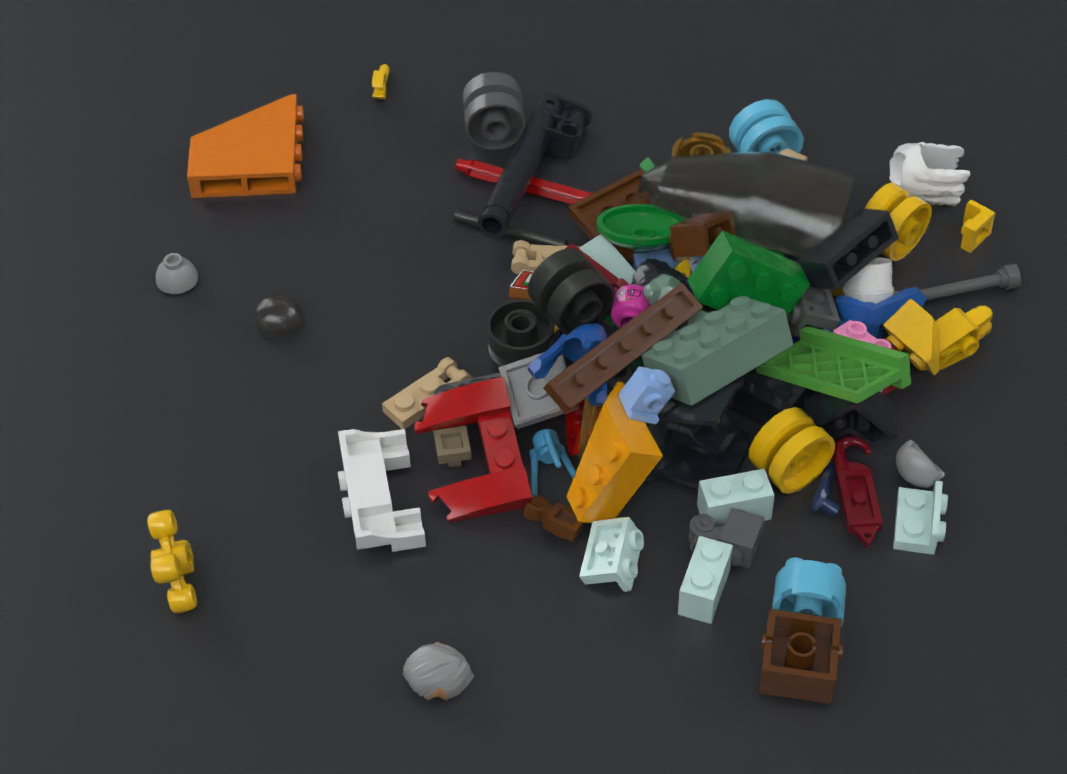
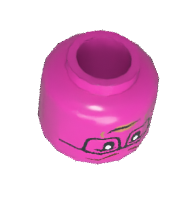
M629 284L620 287L616 291L611 307V318L619 328L650 307L649 302L644 297L643 286Z

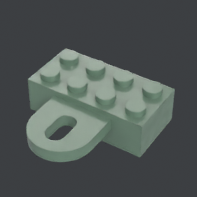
M740 296L732 299L729 305L718 311L709 313L700 310L681 325L678 330L673 331L662 341L655 343L653 348L641 354L645 368L660 369L670 377L675 390L671 398L692 406L793 346V341L784 309L750 299L746 296Z

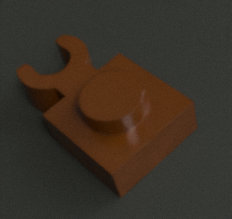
M537 495L532 497L531 504H526L523 516L528 520L543 522L542 529L553 533L558 538L567 539L571 542L575 540L586 524L585 522H578L572 508L559 502L552 506L547 500Z

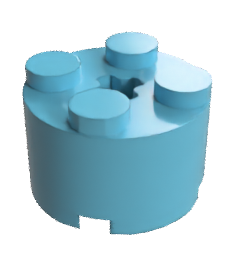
M796 557L788 559L775 578L772 609L842 619V627L846 597V582L842 576V569L833 563L826 564Z

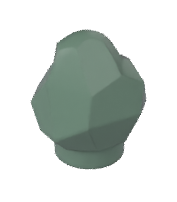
M661 274L644 287V297L651 306L678 286L680 281L673 276Z

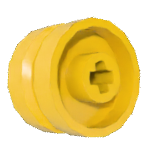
M893 182L880 188L864 208L889 211L899 238L881 254L893 261L903 259L919 243L928 227L932 214L930 204L916 196L910 197L909 191Z
M792 407L775 415L761 428L749 448L748 458L758 470L765 469L770 481L782 493L790 494L809 485L821 474L834 454L835 441L822 427L815 426L813 419L801 408Z

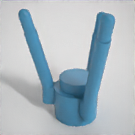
M552 429L538 431L532 439L534 448L529 451L531 458L530 490L532 497L534 495L538 496L539 460L546 464L554 463L557 468H560L562 466L561 458L572 478H574L576 469L566 453L565 446L560 444L557 432Z

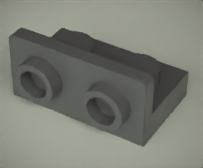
M808 287L787 316L792 336L799 337V330L804 328L806 324L815 328L829 330L837 328L840 319L830 289Z

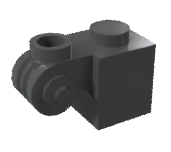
M731 508L725 525L715 527L714 519L707 514L696 515L691 519L688 540L690 550L694 552L699 536L733 545L731 565L750 569L762 539L765 517Z

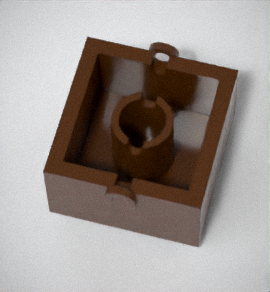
M769 609L766 634H762L761 649H764L759 693L832 704L838 660H842L843 645H840L842 619Z

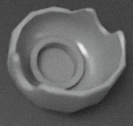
M907 441L897 451L896 466L898 472L906 482L915 487L929 488L935 484V481H939L945 475L914 441Z

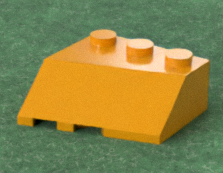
M620 381L616 383L602 406L566 496L578 522L592 523L593 521L615 519L663 457L646 423L628 419L618 396L625 386Z

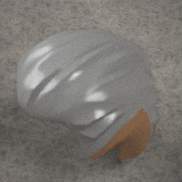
M439 642L421 646L407 658L403 666L405 680L414 692L418 693L420 697L423 696L428 701L435 697H440L447 701L459 695L474 678V674L471 672L464 656L455 648Z

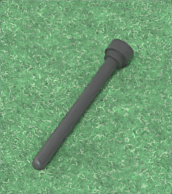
M1016 264L1001 266L1000 270H997L992 275L921 289L920 291L927 297L926 301L995 286L1010 290L1021 286V274Z

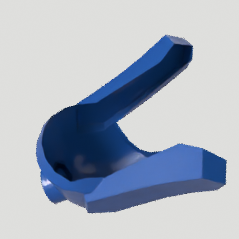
M917 287L904 289L877 304L838 295L834 299L840 319L837 328L849 320L859 321L866 325L868 333L877 339L884 336V327H879V325L892 317L910 298L922 307L927 297Z
M599 324L580 325L569 335L563 334L550 349L537 357L528 366V371L535 379L545 378L561 354L576 362L607 339L608 336L604 328ZM607 383L588 397L591 406H603L607 399Z

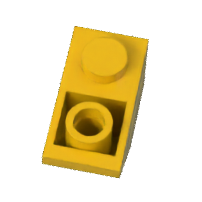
M910 298L883 324L889 335L886 340L897 350H905L910 355L909 360L918 370L922 371L925 368L935 376L939 372L940 330L933 316Z

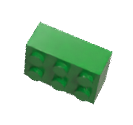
M723 230L688 279V283L698 302L716 310L729 305L730 301L736 297L746 296L750 299L784 309L786 316L789 315L810 286L799 263Z

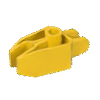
M980 305L966 313L960 308H954L935 321L940 330L939 370L953 365L977 351L979 340L985 337L986 334L988 335L992 330V322L990 321L993 313L991 308Z

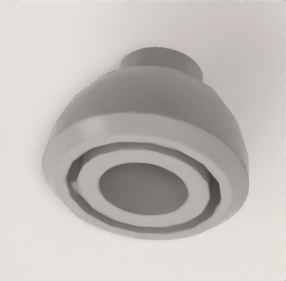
M170 253L164 257V260L157 268L155 275L156 285L165 293H184L195 286L198 281V272L191 261L180 254Z

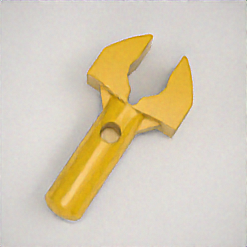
M386 64L381 65L379 71L374 70L372 87H374L372 97L375 100L386 99V82L390 73V67Z

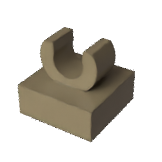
M466 426L433 430L439 464L448 463V468L460 467L461 461L471 460V449Z

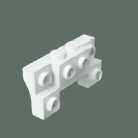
M356 429L338 431L344 471H338L340 490L348 492V497L342 498L345 518L352 517L357 550L391 544L392 552L426 547L420 507L394 512L392 510L386 471L411 467L405 429L378 433L364 432Z

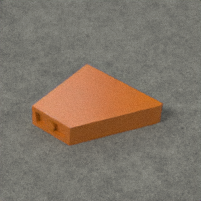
M290 94L192 136L190 139L187 171L191 198L296 193L297 181H302L301 164L297 163L303 160L302 144H298V142H303L302 124L299 125V123L304 122L303 105L298 106L297 95Z

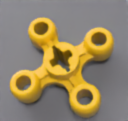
M161 510L151 513L147 518L149 532L153 539H159L161 546L160 549L151 551L150 566L153 579L158 584L170 582L171 588L167 591V598L173 613L193 610L197 607L195 589L192 584H186L184 578L185 574L194 572L191 545L187 540H174L178 527L172 510Z

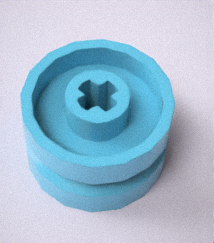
M765 99L750 104L734 117L729 127V138L734 148L740 154L748 170L755 174H771L769 172L770 163L776 156H779L780 151L789 148L800 153L803 148L804 137L795 121L791 119L784 105L777 100Z

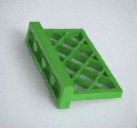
M810 326L799 330L800 341L756 367V371L759 374L857 404L888 386L904 389L911 385L908 353Z

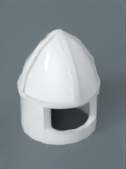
M879 257L873 259L845 283L843 287L844 296L875 304L892 296L894 293V287L892 286V260Z

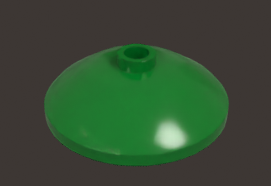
M628 204L613 207L602 212L597 217L596 228L606 240L621 248L636 253H648L671 245L669 240L670 226L688 218L683 213L665 206Z

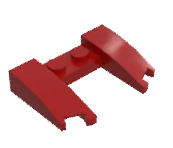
M504 377L453 388L422 399L421 406L427 408L423 422H415V434L478 423L489 471L487 475L428 491V497L432 503L441 499L451 512L446 516V520L449 523L523 509L527 503L531 504L532 494L525 466L523 467Z

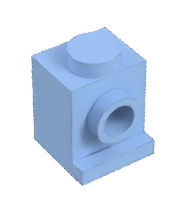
M639 366L618 396L628 419L657 424L659 421L658 413L674 394L675 390L666 372L660 369L654 370Z

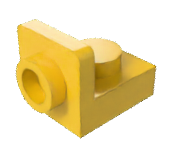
M973 200L966 204L963 219L964 225L961 229L963 237L960 248L971 253L991 235L995 217L994 211Z

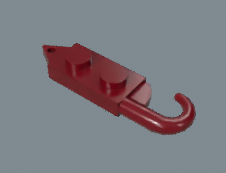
M849 436L835 443L832 457L836 471V482L847 533H853L869 549L877 531H881L883 525L871 469L863 464L847 462L845 449L850 446H857L863 449L866 455H870L872 452L870 446L864 440Z

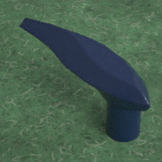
M831 464L820 480L811 506L813 511L822 509L835 517L841 505L828 498L835 474V466Z

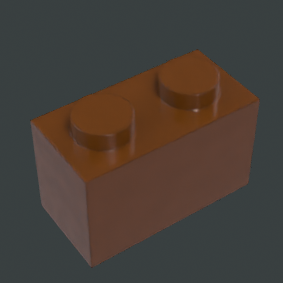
M733 212L701 213L670 226L669 240L674 251V258L705 256L722 230L736 236Z

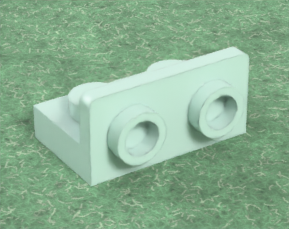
M935 481L933 492L899 487L893 549L934 555L937 542H944L946 522L940 521L941 514H946L948 495L942 494V481Z
M630 517L592 522L579 575L585 585L616 581L623 592L632 590L634 578L638 574L637 563L640 550L644 546V538L642 532L637 529Z

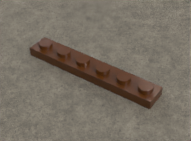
M680 283L550 380L543 389L566 414L641 357V354L653 348L655 343L662 341L691 319L703 306L684 284Z

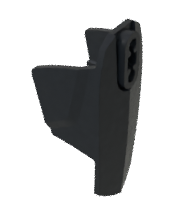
M743 376L692 406L670 398L657 415L659 418L658 423H646L663 457L645 480L651 482L659 476H666L678 484L698 489L699 481L738 473L747 455L751 438L750 434L737 426L724 414L728 408L734 406L732 399L737 390L744 384Z

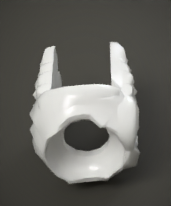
M925 142L906 143L898 146L893 157L890 159L889 179L891 182L909 191L910 197L916 196L931 205L938 204L941 206L944 204L953 207L957 206L961 201L960 196L965 192L963 183L970 177V171L955 169L958 167L956 164L959 161L958 158L964 154V149L960 146L927 144Z

